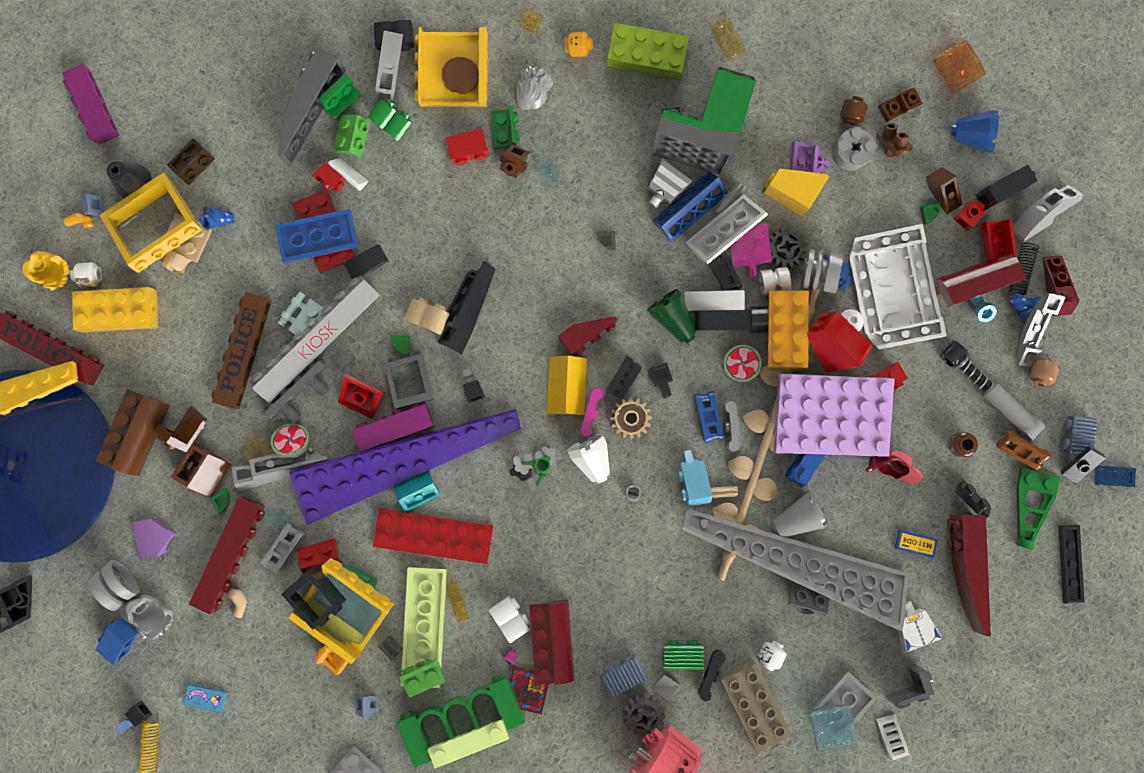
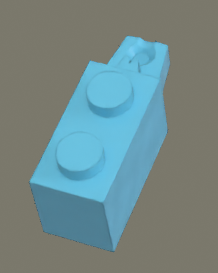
M691 450L684 451V462H681V469L678 471L679 482H683L684 489H682L683 501L687 500L688 507L711 503L712 493L704 460H694Z

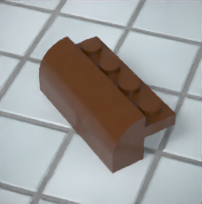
M127 389L96 462L109 466L111 469L121 473L139 476L157 436L154 428L157 423L162 425L170 404Z

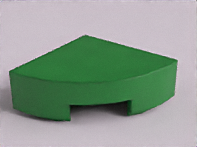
M940 202L920 207L924 225L931 223L937 217L940 211Z
M391 335V342L395 349L402 354H410V336Z
M227 488L209 498L219 515L229 505L230 495Z

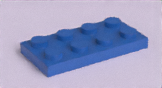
M350 209L275 225L281 259L284 264L359 247Z

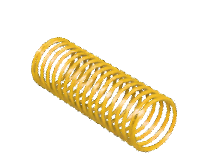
M144 721L141 723L143 727H141L142 734H140L142 736L140 737L142 739L140 742L142 743H140L141 750H139L141 752L139 753L141 755L139 758L141 759H139L138 767L140 769L138 771L140 772L138 773H146L153 770L156 771L152 773H156L160 722L156 721L158 723L150 724L145 723L150 721ZM153 729H158V730H156V731L143 732V731H149V730H153ZM158 732V733L152 734V735H143V734H149V733ZM158 735V736L153 737V738H144V737H149V736ZM158 738L157 740H154V741H144V740H149V739ZM157 741V743L144 745L146 743ZM156 744H157V746H155V747L142 748V747H147V746H152V745H156ZM157 748V749L151 750V751H142V750H148V749ZM157 751V752L152 753V754H142V753H148V752ZM157 754L156 756H153V757H143V756H149V755ZM156 757V759H153V760L142 761V760H144V759H150V758ZM155 760H156V762H154V763L141 764V763H146V762H151V761H155ZM156 764V765L150 766V767H140V766H146V765ZM156 767V768L151 769V770H141V769H147V768Z

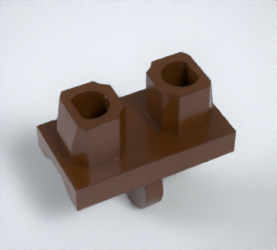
M895 123L886 124L884 131L877 133L876 136L886 146L885 154L888 157H898L902 152H910L913 149V146L908 142L909 135L905 132L897 133L898 126Z

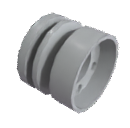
M810 249V253L805 260L802 275L803 288L808 289L809 280L814 281L813 290H816L819 282H822L823 292L836 294L844 254L831 252L828 260H824L823 250H820L818 259L814 258L816 249Z

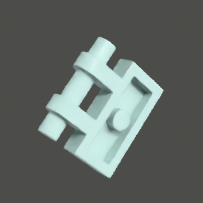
M300 291L296 297L291 299L292 303L286 311L282 312V317L278 321L283 327L290 321L292 325L288 330L294 334H297L299 331L302 332L312 318H317L321 314L323 308L312 299H309L306 305L302 303L306 295ZM300 307L302 311L297 318H294L292 316L293 313Z

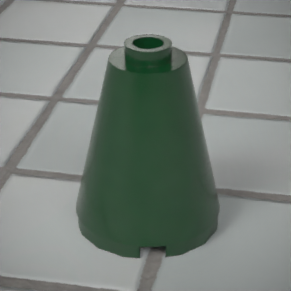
M675 289L664 295V298L660 301L654 302L647 311L678 341L689 343L695 338L696 329L679 289Z

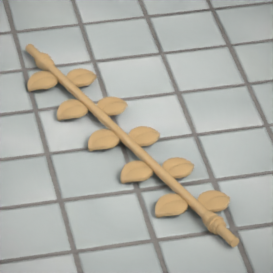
M812 288L809 297L808 325L815 315L816 308L814 306L820 291L819 289L813 290ZM808 340V362L819 361L810 340ZM768 365L761 368L759 377L765 384L777 387L778 374H792L793 371H785V373L784 371H768ZM777 397L770 419L763 410H754L743 415V421L751 431L756 433L765 432L755 464L747 456H739L727 462L728 468L734 476L744 480L750 478L739 512L734 504L722 503L712 508L714 517L743 525L753 494L762 501L773 500L779 495L778 488L773 480L769 478L758 479L767 449L769 448L775 453V433L773 431L776 421ZM745 525V526H748V527H752V528H755V529H759L758 527H756V526H754V525ZM724 549L722 552L723 562L717 579L725 581L730 563L736 557L734 553Z

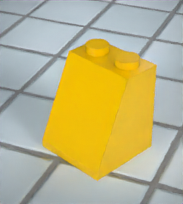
M779 169L776 174L772 172L763 186L766 190L763 194L803 217L812 206L829 176L820 173Z

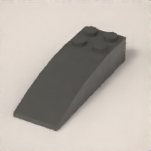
M319 46L316 51L311 53L306 68L304 67L301 70L300 78L285 113L280 134L278 156L288 166H291L323 110L318 98L340 79L345 72L340 59Z

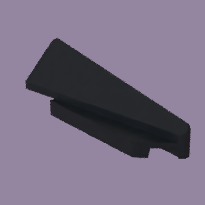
M486 261L482 262L480 269L477 271L472 269L467 272L447 310V313L450 315L445 325L448 327L438 341L439 344L461 355L473 332L495 273V268Z

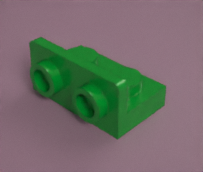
M345 73L318 100L321 108L336 120L361 97V93L353 87L351 78Z
M509 106L507 110L491 111L494 148L503 149L509 148L512 144L517 145L516 141H520L519 130H515V123H518L517 111L513 112V106Z

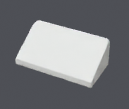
M337 158L329 161V165L358 191H361L368 183L366 178L343 159Z

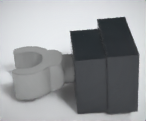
M471 369L463 370L467 384L463 385L468 402L471 403L485 398L479 380H474Z

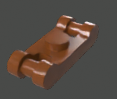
M1009 429L1004 433V438L999 439L996 443L997 448L1036 470H1040L1043 462L1048 461L1052 456L1046 449L1037 447ZM1013 442L1015 445L1012 447L1009 443Z

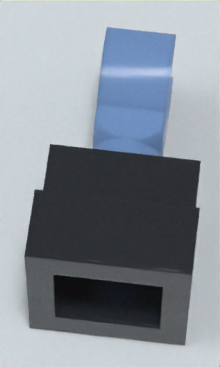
M143 701L136 703L124 714L127 719L116 727L117 731L121 734L132 725L134 727L140 725L152 715V712Z

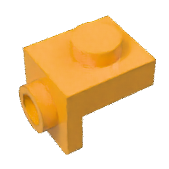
M326 645L319 649L317 652L318 656L314 660L317 664L323 663L335 675H340L348 664V661Z

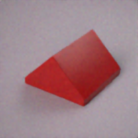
M346 374L338 403L373 419L385 392Z

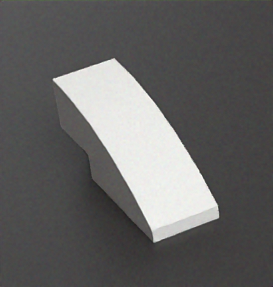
M744 290L684 292V301L688 311L745 310Z

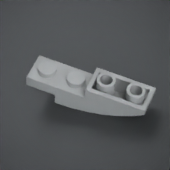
M384 31L373 108L381 98L384 100L388 98L392 102L394 101L403 34Z
M1070 185L1060 190L1054 188L1033 204L1013 225L1014 235L1025 242L1051 225L1054 217L1082 200L1083 193Z

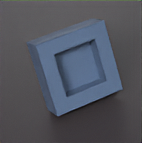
M93 194L81 195L82 214L100 216V214L105 212L103 196Z
M364 693L356 694V714L361 717H370V714L377 712L376 707H370V703L376 701L377 697Z

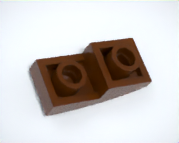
M914 87L881 103L878 108L887 123L921 106L923 102Z

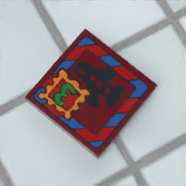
M513 666L510 682L521 710L542 715L549 684L535 685L534 671Z

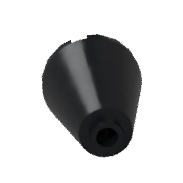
M114 161L108 165L106 170L117 193L123 198H126L152 180L151 173L140 164Z

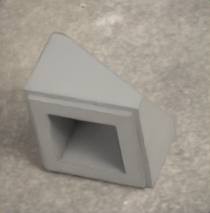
M663 672L653 686V689L670 702L679 689L680 684Z

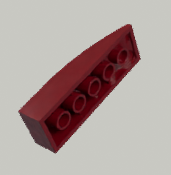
M975 514L950 515V519H947V529L950 530V538H948L947 545L948 549L951 550L953 572L964 611L974 632L984 636H991L986 516Z

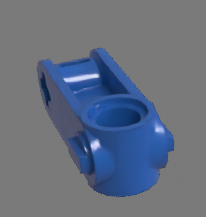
M798 454L794 462L787 469L785 476L801 488L805 487L826 454Z

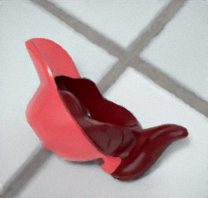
M901 451L889 452V456H871L869 466L866 468V472H872L877 468L884 475L901 479L910 484L918 483L923 478L922 473L913 466L912 457Z

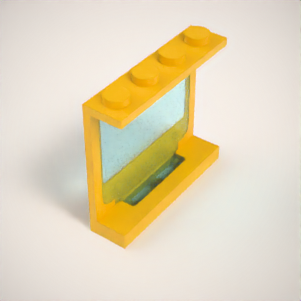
M330 558L321 567L323 569L322 572L347 599L342 604L343 609L335 616L331 613L328 616L330 620L322 627L317 625L313 630L295 610L290 614L289 619L352 664L367 645L394 603L387 596L381 595L374 590L372 585L360 580L355 573L349 572L342 567L340 562ZM314 584L304 597V601L319 617L332 606Z

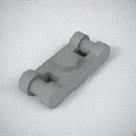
M730 401L723 406V411L727 413L728 421H725V432L729 433V441L726 444V448L730 452H735L740 448L737 405L735 402Z
M289 522L262 560L261 565L264 567L268 566L274 574L278 575L298 543L304 537L305 532L302 530L298 531ZM288 534L294 537L292 541L286 539ZM274 556L279 559L277 563L272 560Z

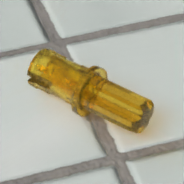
M458 582L449 583L447 588L452 601L450 605H453L457 622L466 620L469 616L464 604L465 598L463 599Z

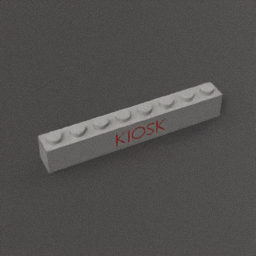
M361 276L353 278L348 284L349 287L345 291H340L330 305L324 306L321 314L317 318H312L302 332L299 331L295 334L293 341L289 345H284L275 359L271 358L261 372H257L252 376L250 382L252 389L268 403L380 296Z

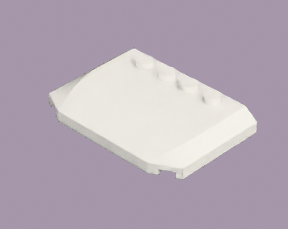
M923 224L854 239L849 263L859 310L864 319L863 330L877 350L947 336L943 317H941L926 249L927 241Z

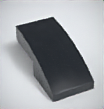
M377 244L352 258L344 266L353 279L374 271L389 260L380 244Z

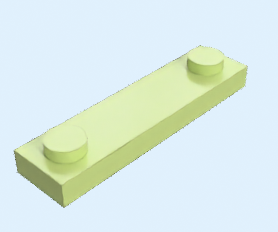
M500 719L429 747L428 752L434 768H438L509 740L510 737L503 719Z

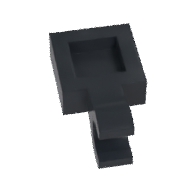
M664 363L649 368L654 387L660 386L663 398L671 397L672 393L668 383L673 382L668 364Z

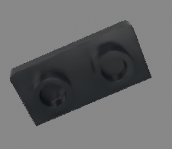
M626 356L606 391L621 400L625 397L641 370V366L632 362L633 359Z

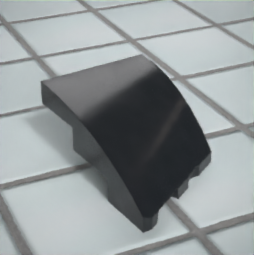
M31 574L0 590V618H6L9 624L2 629L0 625V634L31 618Z

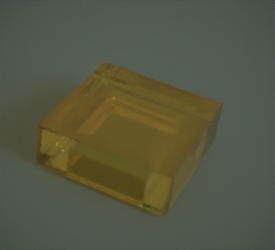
M526 9L519 28L537 35L544 16Z

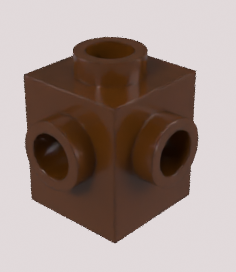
M512 144L502 153L500 157V162L502 163L499 170L505 172L508 176L517 178L520 173H524L527 169L528 163L526 160L529 151Z

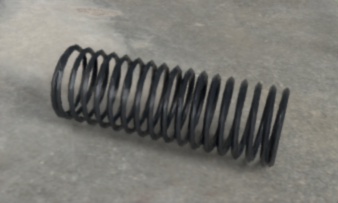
M1022 243L1018 255L1019 258L1017 259L1019 262H1031L1033 264H1020L1034 267L1035 259H1037L1035 256H1037L1039 246L1033 243ZM1027 252V253H1032V254H1035V255L1020 254V253ZM1022 255H1027V256H1032V257H1034V258L1020 257V256H1022ZM1021 258H1027V259H1031V260H1034V261L1019 260V259H1021ZM1021 265L1022 267H1027L1033 270V267ZM1023 269L1026 271H1030L1024 272L1026 274H1029L1025 275L1026 277H1029L1025 279L1028 281H1020L1025 282L1027 284L1014 283L1024 286H1012L1011 284L1009 287V291L1018 290L1022 291L1019 292L1021 293V295H1026V291L1028 290L1027 288L1029 287L1028 282H1030L1029 279H1031L1030 276H1032L1031 273H1033L1032 270ZM1011 287H1020V288H1024V289H1015V288H1012V289H1011Z

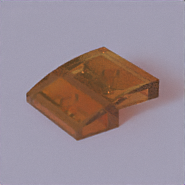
M967 40L933 59L939 74L945 77L952 93L958 92L986 75L981 61Z

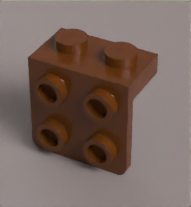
M191 406L174 431L158 423L154 431L158 434L157 438L165 442L164 445L172 450L177 448L187 452L191 444H194L199 432L205 428L207 418Z

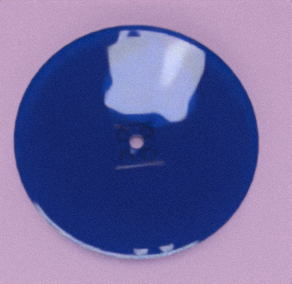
M14 370L0 373V382L18 376H22L28 373H32L36 370ZM75 384L49 393L43 398L31 400L27 405L23 407L18 406L6 415H0V562H30L52 556L66 549L91 528L108 501L115 470L96 462V459L110 427L97 404ZM12 459L15 465L12 470H9L7 464Z

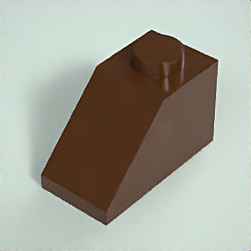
M941 167L926 177L929 190L937 202H940V206L946 214L962 205L957 176Z

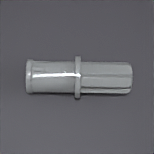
M740 182L736 183L727 194H723L724 197L713 207V211L720 214L733 204L745 190L744 185Z

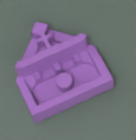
M798 141L792 143L789 170L820 173L831 165L830 161L826 160L819 151L818 145L813 146V144Z
M150 518L133 522L139 560L158 557L166 553L171 538H174L177 532L167 528L160 519L154 520Z

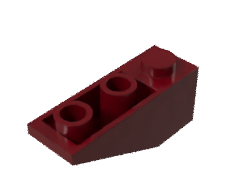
M1063 256L1043 257L1047 292L1065 296L1058 315H1052H1072L1080 301Z
M614 316L573 324L558 335V338L572 356L575 353L578 356L586 350L585 346L589 341L594 344L602 338L599 333L603 330H606L607 333L617 326L615 323L618 319Z

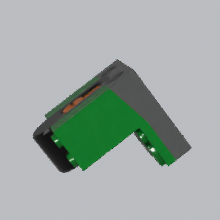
M719 66L701 121L694 116H683L678 111L663 110L651 155L723 176L735 153L756 83L754 76Z

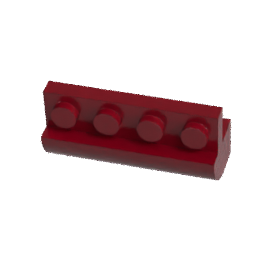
M1007 253L937 278L938 287L935 288L936 296L942 294L946 306L950 307L1026 279V276L1018 259L1013 254Z
M569 600L529 604L535 685H560L573 682L575 676Z

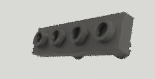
M314 360L307 366L309 371L304 375L300 373L292 381L294 385L290 389L288 387L284 388L278 394L280 398L276 402L272 400L265 407L267 411L263 415L269 420L279 411L293 423L298 420L302 415L290 404V400L305 385H310L320 396H323L329 388L317 376L326 364L322 360L318 362Z

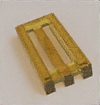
M730 18L713 25L714 32L727 60L745 53V49ZM726 24L728 25V27H729V29H730V31H731V33H732V35H733V38H734V40H735V42H736V44H737V46H738V48H739V50H737V51H736V49H735V47H734V45H733V43H732V41H731V38H730V36H729V34H728V32H727V30H726V28H725V26H724V25H726ZM719 27H721L732 53H730L724 41V38L719 30Z

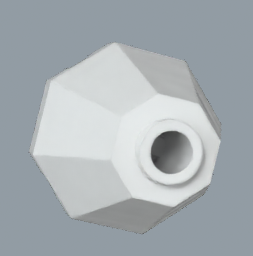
M597 434L587 438L588 440L581 444L578 442L567 449V452L580 470L592 482H597L598 484L607 480L610 471L607 443L602 434Z

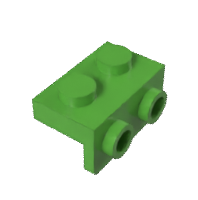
M341 115L333 151L362 157L370 122L359 115Z

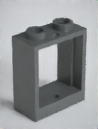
M418 352L407 354V358L400 359L399 357L388 359V363H384L395 409L434 400L422 354L418 355ZM418 361L426 392L399 399L392 368Z

